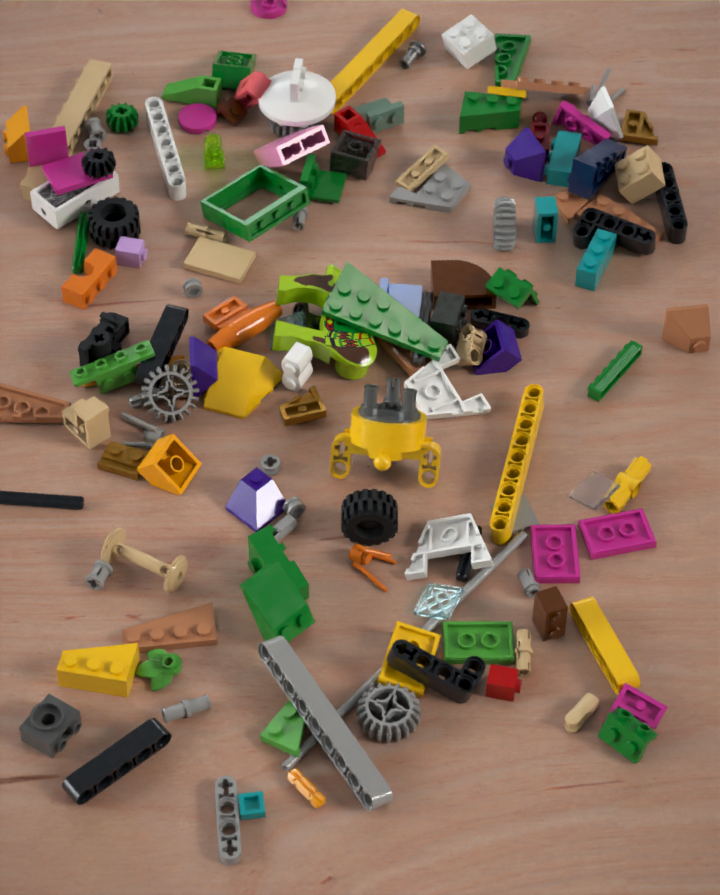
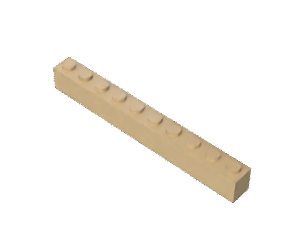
M94 59L88 61L87 65L82 69L80 78H77L74 89L70 91L67 102L63 103L61 113L56 116L55 124L51 127L65 126L69 157L72 155L85 131L84 123L92 118L113 78L112 64L109 62ZM42 165L28 167L25 179H22L20 182L23 200L31 201L30 191L48 181L42 171Z

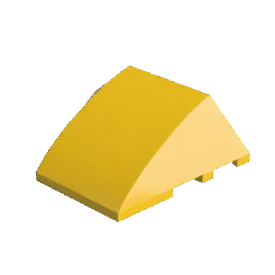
M223 347L217 350L218 380L204 391V409L245 419L261 404V400L267 394H271L274 391V387L279 382H282V375L284 373L265 356Z

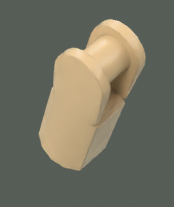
M586 693L565 716V729L567 732L576 733L599 707V699L596 696Z

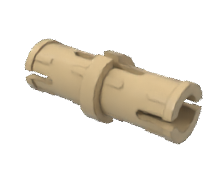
M188 222L185 228L186 235L198 238L201 236L225 243L227 239V232L211 229L207 225L203 227Z
M520 629L516 632L517 645L514 650L516 669H519L520 677H528L531 675V658L533 656L531 631Z

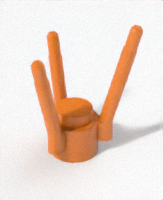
M357 543L354 544L349 552V560L353 561L352 567L361 571L382 591L387 592L388 589L362 565H368L372 558L391 564H396L397 561L390 559L392 557L390 553L364 547Z

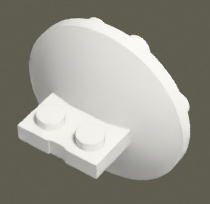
M295 58L293 71L282 72L270 77L269 79L272 81L270 86L264 92L261 99H258L259 107L263 114L278 123V125L306 128L308 125L315 124L330 115L336 104V93L334 87L327 79L307 71V68L303 67V59Z

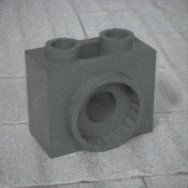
M48 694L41 703L32 709L29 717L19 727L21 740L53 758L65 748L70 737L79 732L82 726L80 711Z

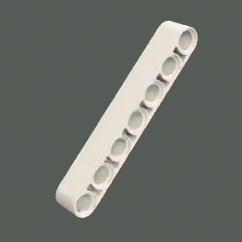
M150 97L145 101L146 119L170 199L181 201L187 196L186 179L162 100L159 97Z

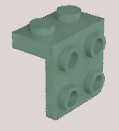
M382 98L354 108V110L362 115L373 133L404 123V104L401 101L391 104L387 98Z

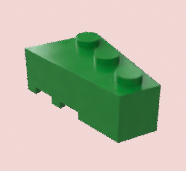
M465 91L460 113L459 134H465L467 130L483 132V129L494 128L495 130L519 128L522 98Z

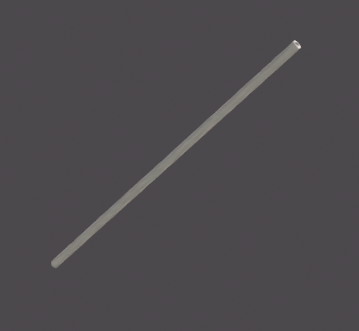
M520 531L492 559L493 566L482 568L421 629L431 632L527 538V534L524 531ZM381 668L337 710L341 718L358 704L364 691L369 692L370 686L375 687L377 685ZM313 734L300 746L301 752L299 757L290 755L281 764L283 770L288 772L318 743Z

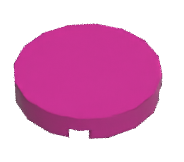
M287 0L250 1L253 14L263 19H275L282 16L287 10Z
M195 103L187 105L181 109L178 115L179 125L182 126L185 132L191 134H202L206 130L210 131L217 122L215 110L206 104Z

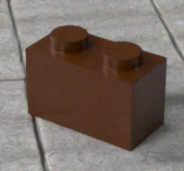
M557 586L535 592L532 621L543 642L550 639H558L565 635L568 606Z

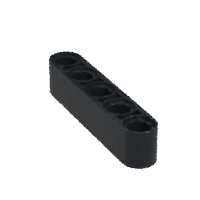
M661 162L665 186L655 191L668 240L673 244H682L686 239L687 218L673 167L669 163Z
M170 304L166 305L150 340L155 356L140 362L136 372V384L149 386V384L144 382V379H153L149 375L151 371L158 375L157 367H160L162 372H165L164 365H169L188 321V308ZM163 377L155 382L154 388L159 387Z
M150 718L70 774L63 781L62 788L77 805H83L164 748L170 742L172 735L156 718Z

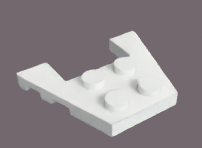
M451 344L447 345L439 362L432 359L425 367H421L404 382V388L417 390L416 407L427 415V420L488 414L491 411V407L482 393L462 401L443 369L458 364L460 361V357Z
M467 513L427 521L418 541L419 547L417 552L413 553L411 557V566L405 571V577L407 581L427 578L428 559L471 552V565L473 569L493 566L492 558L472 514Z

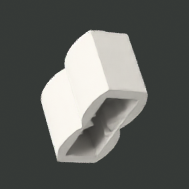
M296 342L282 360L281 366L284 372L282 383L288 390L299 392L313 372L310 362L313 354L309 346Z

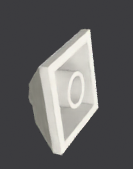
M603 86L588 108L590 118L599 126L606 128L611 134L610 137L623 138L624 136L614 106L605 86Z

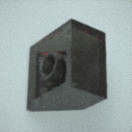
M344 130L331 150L329 171L346 173L347 176L367 181L374 168L381 140Z

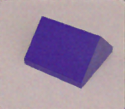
M191 336L189 337L192 381H197L192 386L193 389H199V392L193 393V396L198 397L218 380L217 351L196 337Z

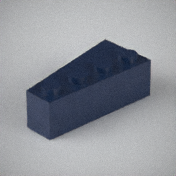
M606 138L575 157L571 173L567 179L569 183L568 191L589 200L616 172L615 164L626 158L628 147Z

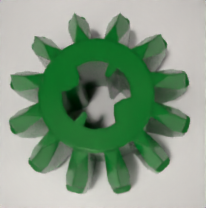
M118 102L117 105H111V108L107 109L106 124L111 131H117L118 134L120 132L127 133L128 130L133 131L134 127L138 125V112L133 105H127L126 102L124 104Z

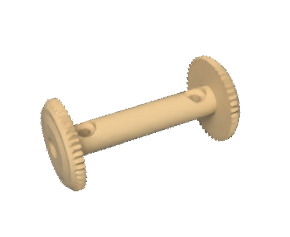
M117 528L108 535L101 551L102 561L111 565L119 556L164 576L163 588L165 592L172 593L179 588L188 568L185 556L179 555L170 565L124 544L126 533L122 528Z

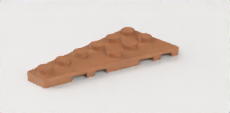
M0 383V422L63 423L62 410L69 407L71 402Z

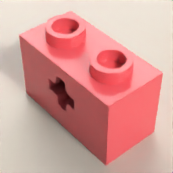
M255 71L240 81L234 98L244 108L250 109L258 104V99H261L272 81L264 73Z

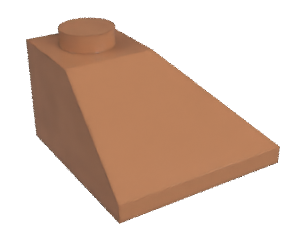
M708 304L666 308L662 340L687 353L709 351L711 330Z

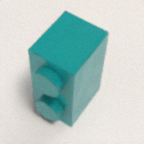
M555 196L535 197L532 223L535 243L556 242L559 213Z

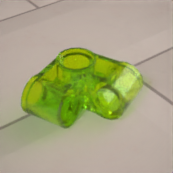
M211 133L204 138L205 170L225 169L222 139L219 134Z

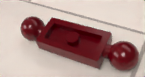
M538 111L532 117L530 130L546 151V164L547 155H549L550 123H547V115L542 111Z

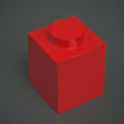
M491 664L485 697L514 702L515 693L520 694L522 679H518L519 669Z

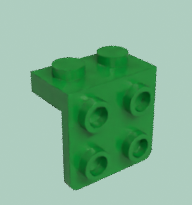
M499 267L485 285L486 290L518 310L526 300L537 306L540 303L537 292L533 290V285L526 279L522 281L518 279L517 275L510 269L504 270Z

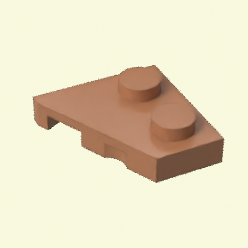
M568 188L549 195L555 196L558 213L567 224L572 222V218L578 211L593 200V196L588 200L569 192Z

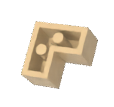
M95 396L86 401L81 398L62 410L63 425L90 450L111 437L109 408L105 402L99 401Z

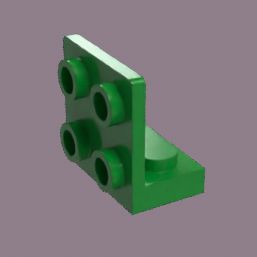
M308 154L300 178V184L307 187L309 199L339 203L346 181V173L319 170V163H316V155Z

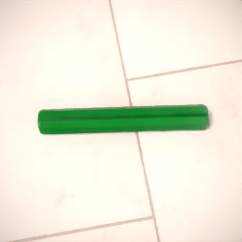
M82 211L79 214L72 261V272L74 274H81L84 268L89 232V212Z

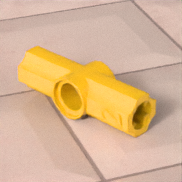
M643 456L635 457L625 472L621 471L617 475L613 488L604 498L602 504L608 512L612 514L620 513L628 500L636 497L643 480L652 468L647 458Z

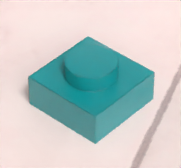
M263 791L238 794L241 820L266 817Z

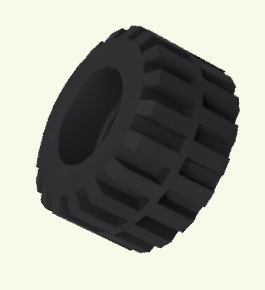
M114 196L113 198L107 197L105 200L97 201L98 204L92 205L88 218L90 235L96 244L112 249L116 248L120 236L139 238L141 233L138 207L136 204H133V201L126 200L124 197L118 198V196Z
M377 489L354 491V494H349L341 505L342 533H344L346 538H349V541L357 542L360 545L372 546L388 542L389 538H393L398 531V505L396 500L393 499L392 495L386 494L382 490L377 491Z

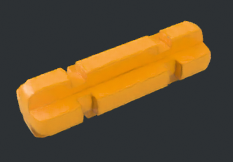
M294 768L287 774L288 780L293 785H296L295 788L307 800H311L310 803L315 808L319 809L325 804L326 798L321 792H316L318 789L305 776L302 777L303 774L298 769Z

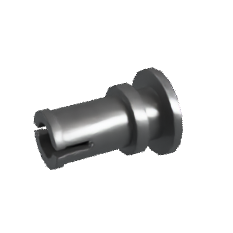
M415 40L410 42L407 53L399 61L402 68L409 69L415 60L425 55L426 49L423 44Z

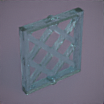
M428 583L413 610V614L449 620L464 590L462 587ZM433 588H435V589H441V590H438V591L434 592V591H433ZM444 592L446 596L439 599L437 595ZM431 597L435 598V601L431 603L427 602V599ZM449 599L451 603L443 606L441 602ZM439 604V608L434 610L431 608V606ZM428 608L430 612L421 611V610H424V609ZM443 610L445 614H439L437 612Z

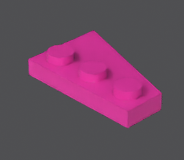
M565 100L560 104L552 121V124L556 126L559 123L566 126V131L568 132L576 131L582 134L581 137L584 140L595 145L606 138L609 139L611 136L606 128L596 124L588 115H584L573 104L567 103Z

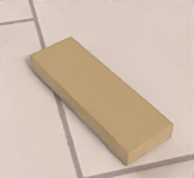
M434 145L395 181V186H400L414 192L450 159L449 154L437 145Z

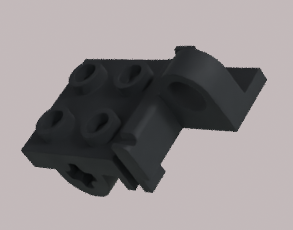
M102 312L99 315L101 317L100 323L91 330L89 336L81 341L78 346L80 367L121 351L120 343L130 333L129 318L113 312Z

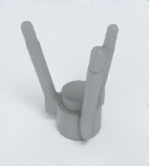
M607 68L596 92V86L592 85L589 99L586 102L588 107H590L600 88L605 85L611 71L610 68ZM623 87L610 98L613 102L626 89Z
M124 412L120 413L123 420L145 429L143 439L146 440V442H121L120 444L131 447L152 448L158 439L164 437V429L150 425Z

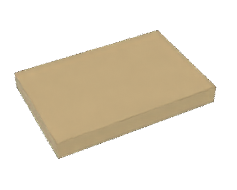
M199 236L185 259L183 268L240 284L256 258V252Z

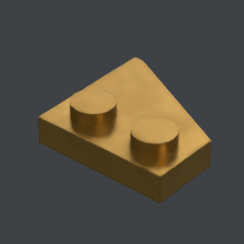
M626 109L622 126L624 137L620 138V140L657 146L658 136L654 135L653 126L648 121L646 112Z
M315 386L310 387L309 393L303 397L299 394L291 401L279 406V414L285 426L327 417L325 406Z

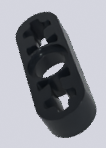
M476 308L471 312L470 323L475 328L484 330L498 319L508 326L511 324L516 338H525L529 334L530 324L524 318L484 308Z

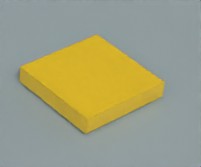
M489 86L487 90L488 94L528 98L527 90Z

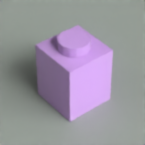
M120 236L115 248L117 265L140 268L148 255L144 240Z

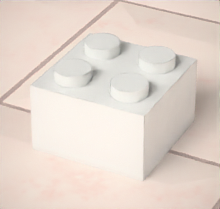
M472 14L441 34L445 50L466 69H469L497 50L494 34Z

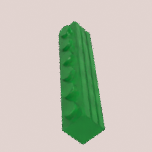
M633 340L625 344L623 350L619 351L616 355V358L612 359L607 368L605 367L602 373L597 375L595 381L589 384L587 388L588 397L599 402L641 356L643 346Z

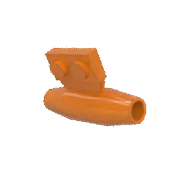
M236 296L231 297L202 315L203 322L215 331L219 330L207 340V345L216 351L223 347L236 348L266 330L283 314L281 306L276 305V301L273 300L249 310L248 305Z

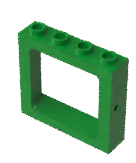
M259 164L204 198L200 203L205 219L251 242L308 206L310 201L307 187ZM261 188L281 197L245 221L225 211Z

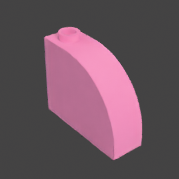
M317 125L284 136L253 152L258 164L272 168L284 166L329 144L330 141L324 126Z

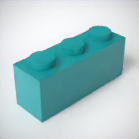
M558 130L557 137L552 139L551 149L553 151H549L548 162L550 164L545 165L544 175L547 176V184L563 187L569 186L567 179L572 170L573 159L579 154L582 134Z
M597 229L577 267L575 286L595 291L615 252L617 234Z

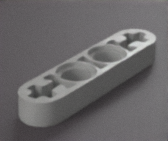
M221 776L215 782L219 858L223 864L232 866L237 864L242 856L237 783L231 776ZM228 785L229 797H224L223 786ZM225 805H230L234 808L233 812L229 814L222 813L220 809ZM231 826L236 831L232 835H225L222 833V830L225 827ZM232 843L233 855L228 856L227 844Z

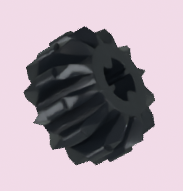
M98 147L97 149L90 148L89 152H84L81 164L85 175H89L91 179L97 177L99 180L100 177L107 178L108 175L113 174L116 160L112 151H108L107 148L100 149Z

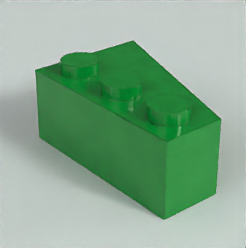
M272 524L249 535V561L247 563L253 573H257L273 560H278L303 598L307 600L309 598V584L295 561L290 562L283 552L286 550L283 542L278 544L273 535L275 529Z

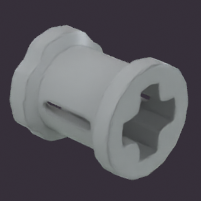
M95 117L88 119L84 123V128L89 132L90 138H97L101 142L104 141L106 132L101 128L100 120Z
M97 560L93 565L94 569L91 574L87 575L84 579L85 583L96 591L103 589L105 586L104 581L113 573V568L109 563Z

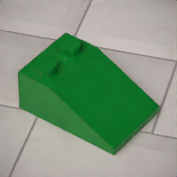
M219 50L213 62L212 77L221 78L222 90L232 88L236 91L240 81L254 72L257 54Z
M273 560L240 584L264 641L281 635L289 643L315 623L307 602L278 560Z

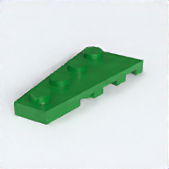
M495 33L497 50H495L496 87H501V80L517 81L531 44V35Z

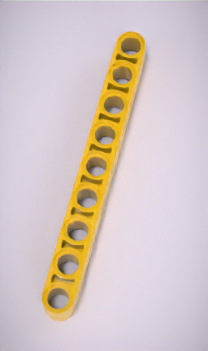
M401 9L330 82L336 93V104L330 114L334 115L417 29L420 23V15L406 9Z
M530 384L524 389L490 519L491 540L498 545L507 544L511 539L544 410V392L542 386L538 384Z

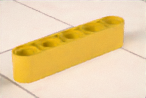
M591 596L570 603L571 616L613 691L618 695L625 683L635 689L639 688L641 682L638 672L595 598Z

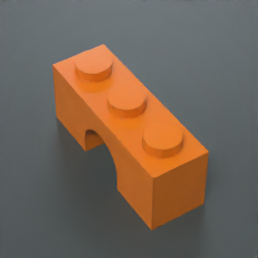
M96 248L84 260L86 277L72 274L61 286L63 301L83 310L94 301L95 296L105 288L107 282L118 271L116 256Z

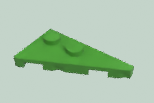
M289 700L259 736L262 742L295 757H299L301 752L300 743L301 739H304V728L307 724Z

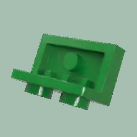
M618 708L607 715L598 737L631 762L637 764L641 761L648 744L655 740L658 734L649 725L640 722L632 716V713L628 710Z

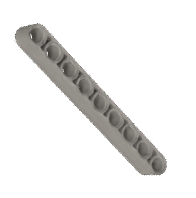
M280 635L259 643L258 653L261 660L363 807L368 811H372L390 803L393 799L391 788L287 640Z

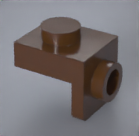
M233 96L228 100L222 99L216 105L218 108L216 111L217 116L222 113L233 126L248 114V111Z

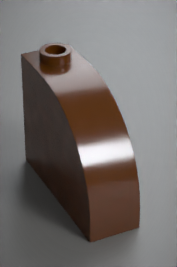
M431 260L430 275L433 308H435L440 291L465 296L464 305H468L467 310L476 308L496 309L497 296L485 288V285L491 278L486 270L476 264L462 260Z

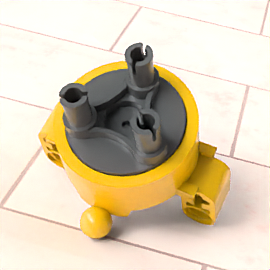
M387 378L386 397L383 398L382 403H377L379 386L373 384L364 385V402L361 406L352 409L350 428H345L343 433L337 434L332 443L330 473L332 476L338 479L345 478L351 469L353 454H362L374 459V466L380 471L389 469L391 461L403 459L420 460L418 473L420 485L431 488L437 484L440 473L441 447L436 442H433V437L426 436L427 415L415 409L416 389H403V403L401 405V399L399 398L400 379L395 378L393 387V378ZM340 442H344V446H345L344 452H343L342 454H340V452H341V444H339ZM428 451H433L432 463H428ZM341 462L345 464L346 469L340 470L335 464ZM429 471L432 472L435 477L432 479H428L424 477L423 473Z

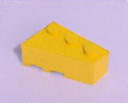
M138 643L62 651L56 669L59 686L128 698L140 661Z

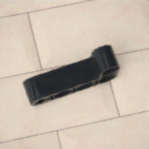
M596 208L585 209L573 228V242L578 249L588 248L597 229L617 234L616 245L642 255H650L656 248V236L652 230Z
M406 640L395 641L387 656V662L392 668L459 704H464L470 699L486 668L483 659L471 656L467 658L461 670Z

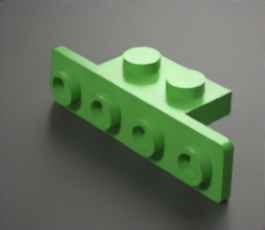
M146 340L73 369L69 373L75 387L96 380L101 394L134 382L137 372L136 363L154 357L155 353L150 341Z

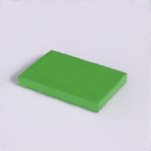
M443 621V658L448 664H464L467 658L471 656L480 657L485 664H514L512 621Z

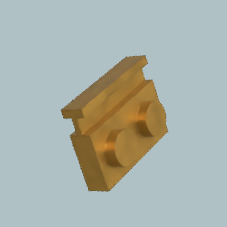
M110 441L101 456L102 459L97 463L98 469L139 481L141 474L137 471V468L149 452Z

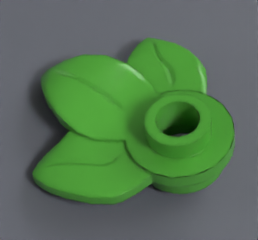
M154 649L147 653L149 660L140 664L136 674L143 678H151V690L158 691L170 684L172 676L180 673L182 660L175 653L168 654L164 649Z

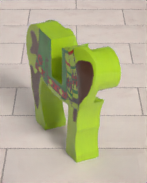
M330 264L326 268L325 275H280L276 305L305 302L324 308L342 270ZM321 316L319 330L276 320L272 350L290 351L293 345L299 342L311 348L313 357L321 359L328 364L330 357L335 359L336 372L346 379L357 380L363 378L368 372V367L376 359L377 347L373 335L326 316Z

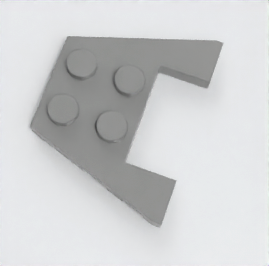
M444 163L433 173L432 177L417 194L398 186L390 195L389 203L397 204V202L406 203V206L410 207L421 205L426 206L425 209L451 213L470 191L471 184Z

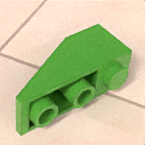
M202 75L169 83L166 85L161 97L163 100L187 104L200 103L217 108L216 105L222 98L221 78Z

